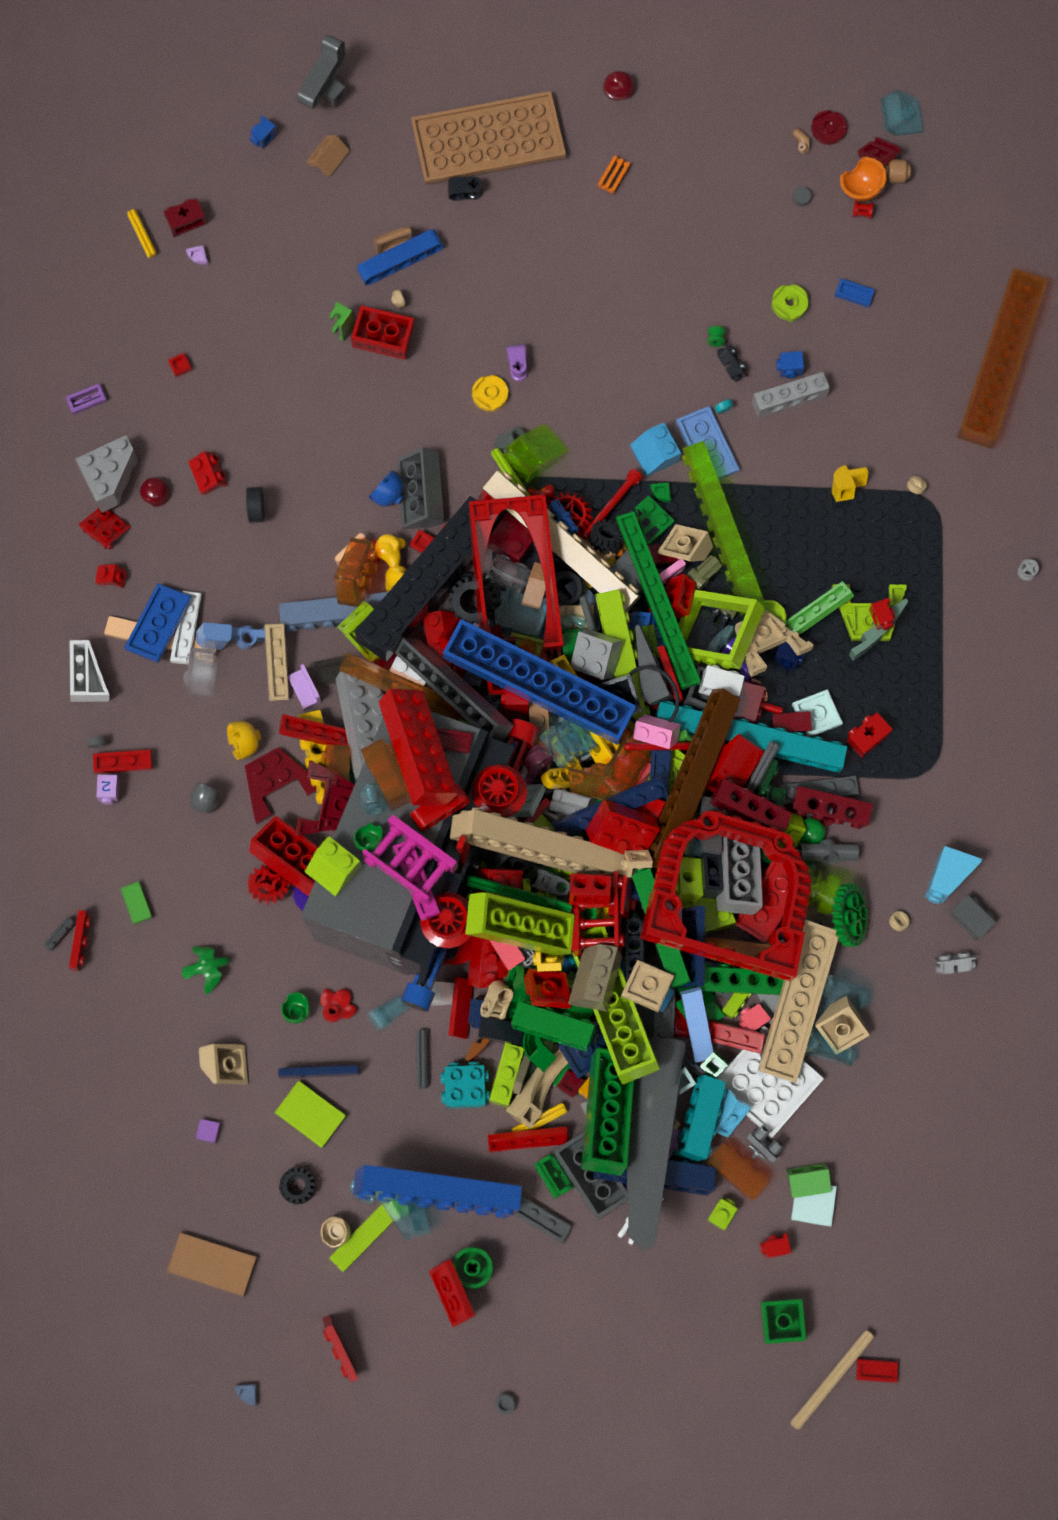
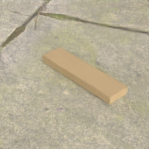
M265 624L269 701L289 700L284 624Z

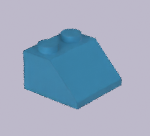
M664 422L648 429L630 444L646 477L680 462L681 452Z

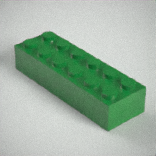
M596 1048L591 1056L581 1169L621 1176L626 1170L628 1162L634 1080L622 1084L609 1050Z

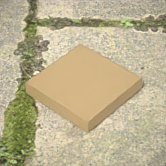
M637 960L621 997L659 1012L674 979V975Z

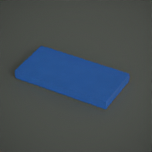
M157 584L124 649L159 663L192 601V597Z

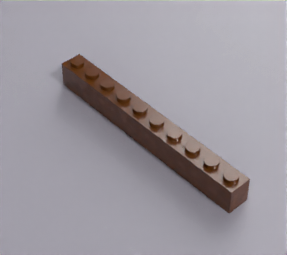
M712 689L657 823L660 830L648 849L653 860L652 868L650 869L655 873L662 845L667 836L677 826L692 820L695 816L696 808L703 796V791L717 762L720 749L724 745L725 737L731 728V722L738 710L741 699L726 689Z

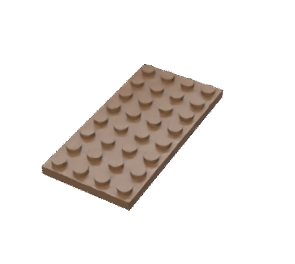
M551 91L411 117L425 185L447 181L452 177H468L566 158Z

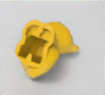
M390 534L380 536L375 544L377 556L390 567L385 574V588L387 592L391 590L407 571L405 567L400 566V550L406 546V541Z

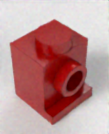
M889 598L872 603L869 608L877 630H889L894 627L895 614L893 609L889 608Z
M787 1233L782 1234L780 1239L778 1235L766 1237L767 1241L759 1243L761 1255L765 1254V1259L791 1254Z

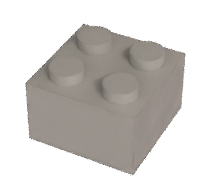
M590 629L579 631L571 661L572 668L602 680L613 678L622 640Z

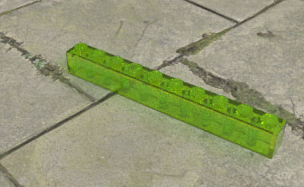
M704 440L683 448L685 454L682 456L685 466L689 465L691 471L688 472L691 483H696L697 488H694L697 499H702L703 504L700 507L703 515H708L709 521H706L709 531H714L716 536L712 539L716 549L720 548L722 554H719L722 565L726 564L728 568L725 574L728 582L732 581L734 587L731 588L733 595L757 599L765 608L764 611H766L767 606ZM740 612L741 616L746 615L745 612Z

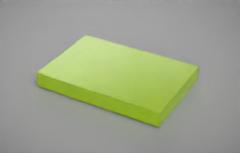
M299 1080L274 1112L321 1148L325 1146L346 1118V1115Z

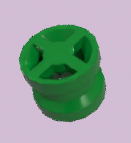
M720 326L709 327L707 344L712 347L724 346L726 329Z

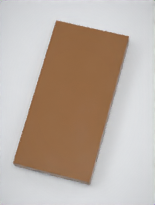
M180 1233L167 1272L244 1297L257 1257Z

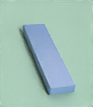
M700 987L681 991L695 1063L706 1060L713 1052L702 991Z

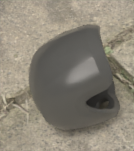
M197 782L190 796V805L198 812L210 814L217 808L221 795L216 789Z

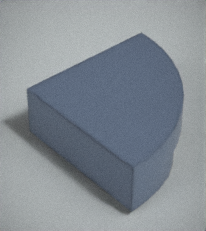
M256 1384L235 1386L236 1393L243 1402L249 1405H257Z

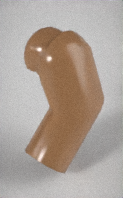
M797 128L792 135L799 141V152L806 153L810 148V138Z

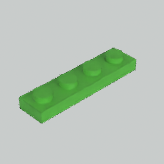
M842 581L786 621L785 627L793 633L797 632L800 635L853 598L854 595Z

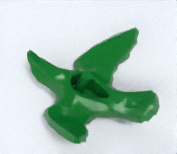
M192 947L194 954H198L199 961L191 966L183 967L181 974L187 980L196 974H203L206 981L204 992L208 995L218 984L222 976L218 968L228 965L231 961L227 957L216 958L213 948Z

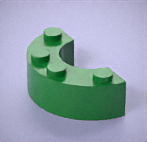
M573 1005L569 1009L549 1007L555 1010L554 1013L561 1015L562 1013H568L574 1016L573 1019L580 1021L581 1019L589 1020L594 1013L593 1009ZM525 1033L523 1038L525 1055L542 1072H545L556 1058L553 1053L554 1042Z

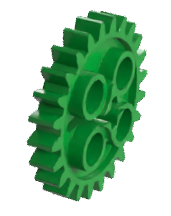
M855 883L842 884V886L838 887L839 891H835L836 897H833L835 904H832L834 911L831 912L834 916L832 922L835 923L833 930H837L836 937H839V942H842L843 946L855 947L862 944V939H865L864 933H868L866 926H869L867 922L869 918L867 911L869 908H866L867 900L864 901L865 894H862V888H859Z

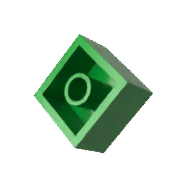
M802 1299L759 1303L763 1345L806 1341Z

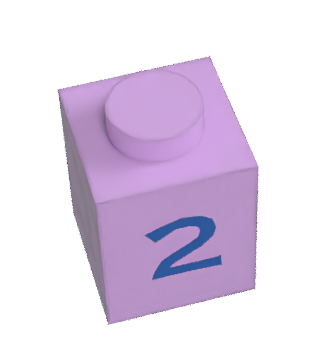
M98 775L96 797L99 802L105 805L119 802V777L117 775Z

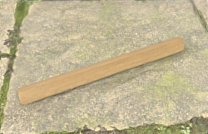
M868 1330L863 1332L792 1419L790 1424L795 1429L799 1430L873 1340L874 1335Z

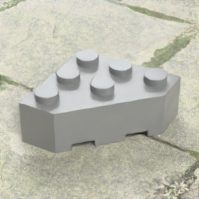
M125 435L75 459L101 512L119 505L122 492L126 489L131 478L130 474L133 467H136L138 462L127 436Z

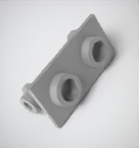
M969 951L958 952V955L945 953L933 958L938 964L935 966L936 973H940V975L954 973V966L956 965L957 972L972 971V969L976 968L975 961H972L976 957Z

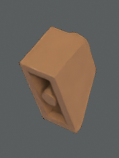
M534 562L522 605L540 610L546 590L541 564Z

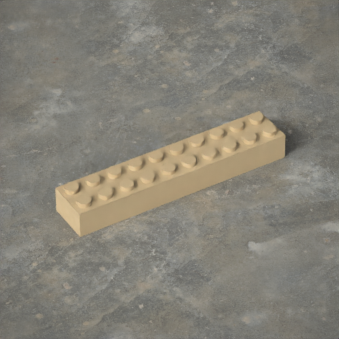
M472 808L470 811H461L460 814L453 815L450 839L458 841L461 834L468 837L470 845L575 874H603L611 876V879L613 878V871H617L620 877L626 875L625 871L621 869V859H624V854L595 845L590 841H584L583 837L567 836V833L560 831L552 832L548 827L538 828L533 823L518 822V819L512 817L503 818L499 813H486L482 808ZM637 868L632 869V874H635Z

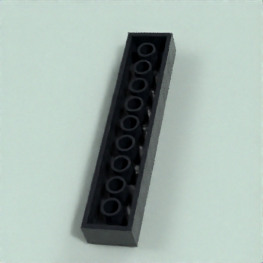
M472 496L464 502L355 631L356 642L385 662L397 650L402 638H407L472 561L469 501H478ZM500 515L495 519L490 535L500 523Z

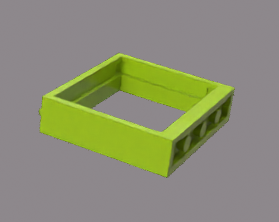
M695 590L690 615L681 617L678 624L685 643L701 606L745 612L746 615L729 655L688 648L693 663L700 664L701 662L709 666L718 665L728 670L729 668L740 669L765 608L757 599Z

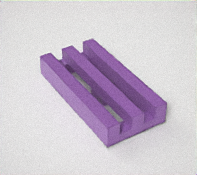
M100 383L65 397L73 415L107 402ZM99 390L98 393H95V394L90 395V396L83 397V396H85V395H88V394H90V393H93V392ZM83 397L82 399L71 403V401Z

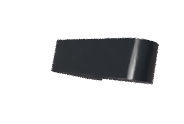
M638 918L621 919V931L625 937L626 983L637 960L647 964L646 940L640 939L643 924ZM606 926L605 929L609 938L614 937V934H612L614 926ZM634 928H639L638 931L631 932ZM640 946L637 950H632L633 947Z

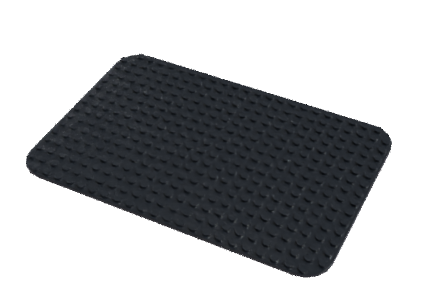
M536 476L519 478L527 491L529 487L540 490L546 485H552L555 489L553 495L559 497L560 492L566 496L568 491L570 496L577 493V499L583 496V502H588V508L592 510L590 514L592 520L589 521L590 523H592L626 482V480ZM640 481L629 488L605 517L606 522L612 520L614 524L617 516L635 512V507L649 495L675 521L651 545L663 544L676 524L709 533L713 548L706 559L710 555L715 556L722 565V568L709 579V582L701 591L725 595L728 592L732 596L757 599L759 602L773 600L785 609L788 620L832 589L833 584H839L842 581L845 584H850V590L854 595L850 599L851 603H875L889 598V585H906L903 600L907 599L908 603L895 623L890 641H879L869 651L853 661L849 656L851 649L863 642L851 641L838 607L799 635L805 642L809 641L814 645L811 651L798 656L787 642L758 654L767 665L766 671L752 678L760 681L767 690L768 698L767 701L763 702L783 707L781 714L795 713L792 706L793 702L828 689L843 723L839 727L813 736L823 738V741L826 742L837 741L842 743L843 746H847L844 766L839 773L773 758V760L778 761L777 766L779 769L776 775L856 776V778L905 780L918 778L931 770L940 756L942 746V527L939 513L930 501L919 494L894 490L855 489L854 499L836 502L831 491L832 488L669 482L671 501L663 502L652 494L650 484L668 482ZM574 507V513L578 514V517L582 518L581 512L576 507ZM507 509L503 510L499 514L501 516V520L508 512ZM532 549L519 567L492 551L491 584H495V590L499 592L497 596L499 603L494 614L489 617V627L500 624L503 637H511V633L514 632L541 640L544 639L546 612H542V605L540 610L522 605L534 562L540 564L538 555ZM684 560L686 563L685 569L678 575H687L690 570L695 567L697 568L704 561L691 562ZM659 564L655 566L658 574H660L673 564ZM554 566L555 573L561 571ZM561 579L556 583L559 599H571L564 589V586L572 581L571 579ZM594 587L589 588L594 597L595 594L599 593ZM644 593L631 607L628 615L632 614L633 611L649 613L648 609H650ZM546 596L543 599V604L545 607H547ZM701 606L686 642L688 648L691 647L705 622L714 612V607ZM737 611L733 619H728L722 634L711 652L721 653L731 639L737 637L734 628L737 623L744 620L745 612ZM720 612L714 622L720 625L725 614ZM700 662V664L694 663L696 669L698 666L706 668L707 664ZM723 668V670L726 671H736L739 674L741 673V668H729V670ZM688 688L684 690L681 689L684 699ZM486 691V701L501 713V697L487 698ZM528 701V721H527V722H530V721H529V701ZM649 708L650 716L655 717L656 710ZM761 709L760 718L756 719L755 724H766L768 728L773 729L772 714L776 713ZM878 713L893 730L889 736L861 758L846 742L849 737L848 733L855 726L859 728L863 725L862 721L871 714L873 716ZM569 724L563 727L565 731H572L574 729ZM625 731L619 741L620 745L627 743ZM865 732L866 736L872 734L871 732ZM506 739L505 741L501 742L508 744L509 740ZM576 740L574 745L582 747L584 743L581 740ZM530 748L527 749L521 765H531ZM647 750V759L648 753H652V750ZM554 751L555 766H560V762ZM594 759L581 766L599 768Z

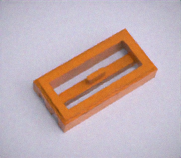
M614 155L601 177L598 187L614 194L629 169L630 162L627 161L626 163L624 159H618V156ZM615 163H617V166L615 167L613 173L611 174L610 178L608 179L606 185H604V182L606 181L608 175L610 174L611 170L613 169ZM623 166L624 168L622 169L620 175L615 181L613 187L610 188L609 186L615 178L617 172L619 171L620 167Z

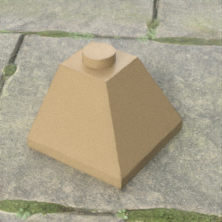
M676 524L658 550V553L691 562L704 561L713 545L707 531Z
M847 995L830 1004L815 1023L816 1028L836 1055L870 1035L857 1009Z
M211 1044L199 1048L200 1068L214 1084H248L245 1045Z

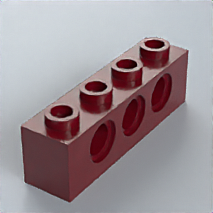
M722 779L717 783L709 804L733 816L743 818L744 821L758 822L761 826L767 828L775 827L781 832H785L792 815L785 807L771 803L766 797H759L753 794L752 790L736 785L731 779ZM731 794L736 796L737 802L732 799ZM748 803L753 805L754 810L749 808ZM766 812L771 815V819L767 818Z
M795 786L790 809L795 810L794 814L806 816V813L814 814L813 818L824 820L826 817L832 819V823L843 825L844 822L851 823L850 827L862 830V826L868 827L873 804ZM811 798L817 802L815 809H810L808 806V801ZM829 803L835 805V812L832 814L827 811ZM849 807L854 811L852 818H848L845 814L846 809Z

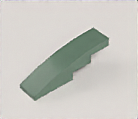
M907 599L891 607L895 614L893 624L896 623L908 603ZM872 622L874 627L862 634L861 641L863 643L851 649L849 654L851 659L854 661L869 651L889 630H877L874 622Z

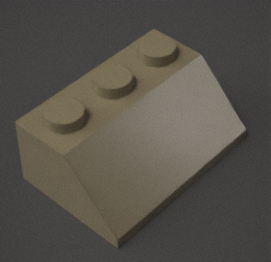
M597 944L583 950L568 1002L569 1005L607 1012L622 960L618 947Z

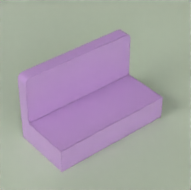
M304 664L300 665L301 670L288 675V679L305 711L321 703V700Z

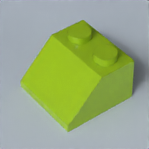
M328 836L314 853L305 873L337 897L361 869L362 865L356 857Z

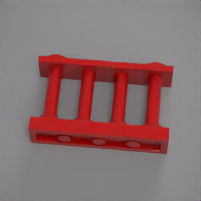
M613 871V880H611V888H614V899H610L609 907H614V918L585 920V918H582V911H585L586 908L603 907L572 905L571 914H574L571 951L575 956H581L583 949L597 944L615 945L620 953H622V947H625V937L622 935L621 915L619 914L623 877H620L617 871ZM614 926V937L594 939L582 937V930H585V928Z

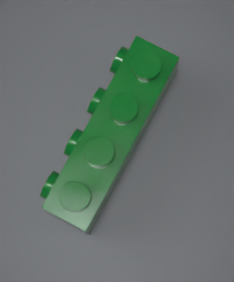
M530 1001L518 1002L511 1022L513 1029L585 1052L589 1051L596 1031L595 1025L592 1024L593 1022L587 1019H581V1021L573 1019L574 1016L568 1013H562V1015L554 1013L555 1010L549 1007H543V1009L535 1007Z

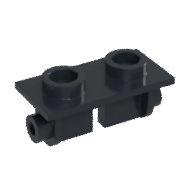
M724 343L726 348L718 349L717 357L724 367L729 363L731 364L726 368L731 380L737 382L741 379V375L748 377L745 372L747 367L742 361H738L736 357L738 353L735 348Z

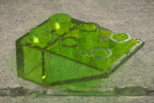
M542 424L519 436L506 446L503 457L528 483L567 453L568 449L545 424Z

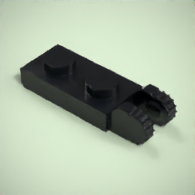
M715 608L690 648L711 651L722 634L730 615L726 613L720 625H718L714 620L719 615L720 609Z

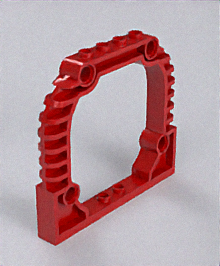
M705 811L697 819L677 826L665 839L658 861L653 890L649 895L640 939L790 982L797 977L805 936L803 929L811 893V877L808 866L801 858L800 853L792 847L793 840L791 836L781 832L778 828H767L761 826L758 822L744 821L743 818L738 816L730 817L724 815L722 811ZM704 819L709 821L710 826L705 825ZM719 835L762 848L770 860L783 865L788 877V893L781 928L770 935V947L756 955V957L737 953L733 948L725 947L723 949L717 947V944L712 942L703 943L685 938L687 929L682 924L677 913L682 907V902L675 895L683 852L687 843L692 838L710 840ZM778 841L783 844V848L779 847ZM666 902L671 903L673 910L667 908ZM779 935L783 936L784 943L779 940Z

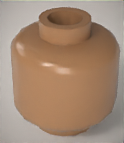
M893 159L888 165L884 166L889 183H905L907 179H910L911 166L905 159Z

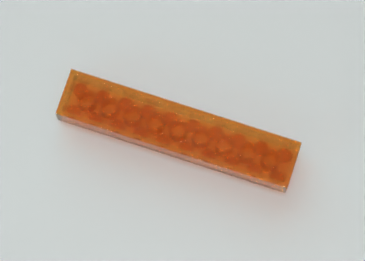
M1015 268L1012 269L956 438L990 449L993 448L1048 279Z

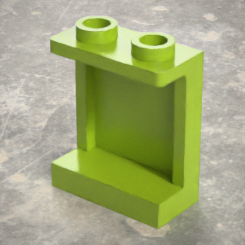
M363 601L337 628L368 661L372 662L379 659V657L356 642L355 631L374 610L370 604Z

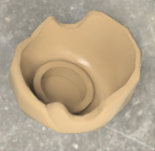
M338 1216L328 1218L321 1227L322 1241L330 1246V1248L343 1246L351 1235V1228L347 1221Z

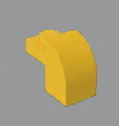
M844 465L834 472L831 491L836 502L854 499L856 487L867 485L869 472L866 467L848 470L847 466Z

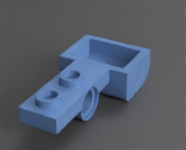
M203 622L196 631V642L204 649L222 650L231 639L236 640L238 647L243 650L250 649L255 642H265L264 628H260V630L253 629L251 626L235 628L229 624ZM243 636H248L251 643H246L243 640Z

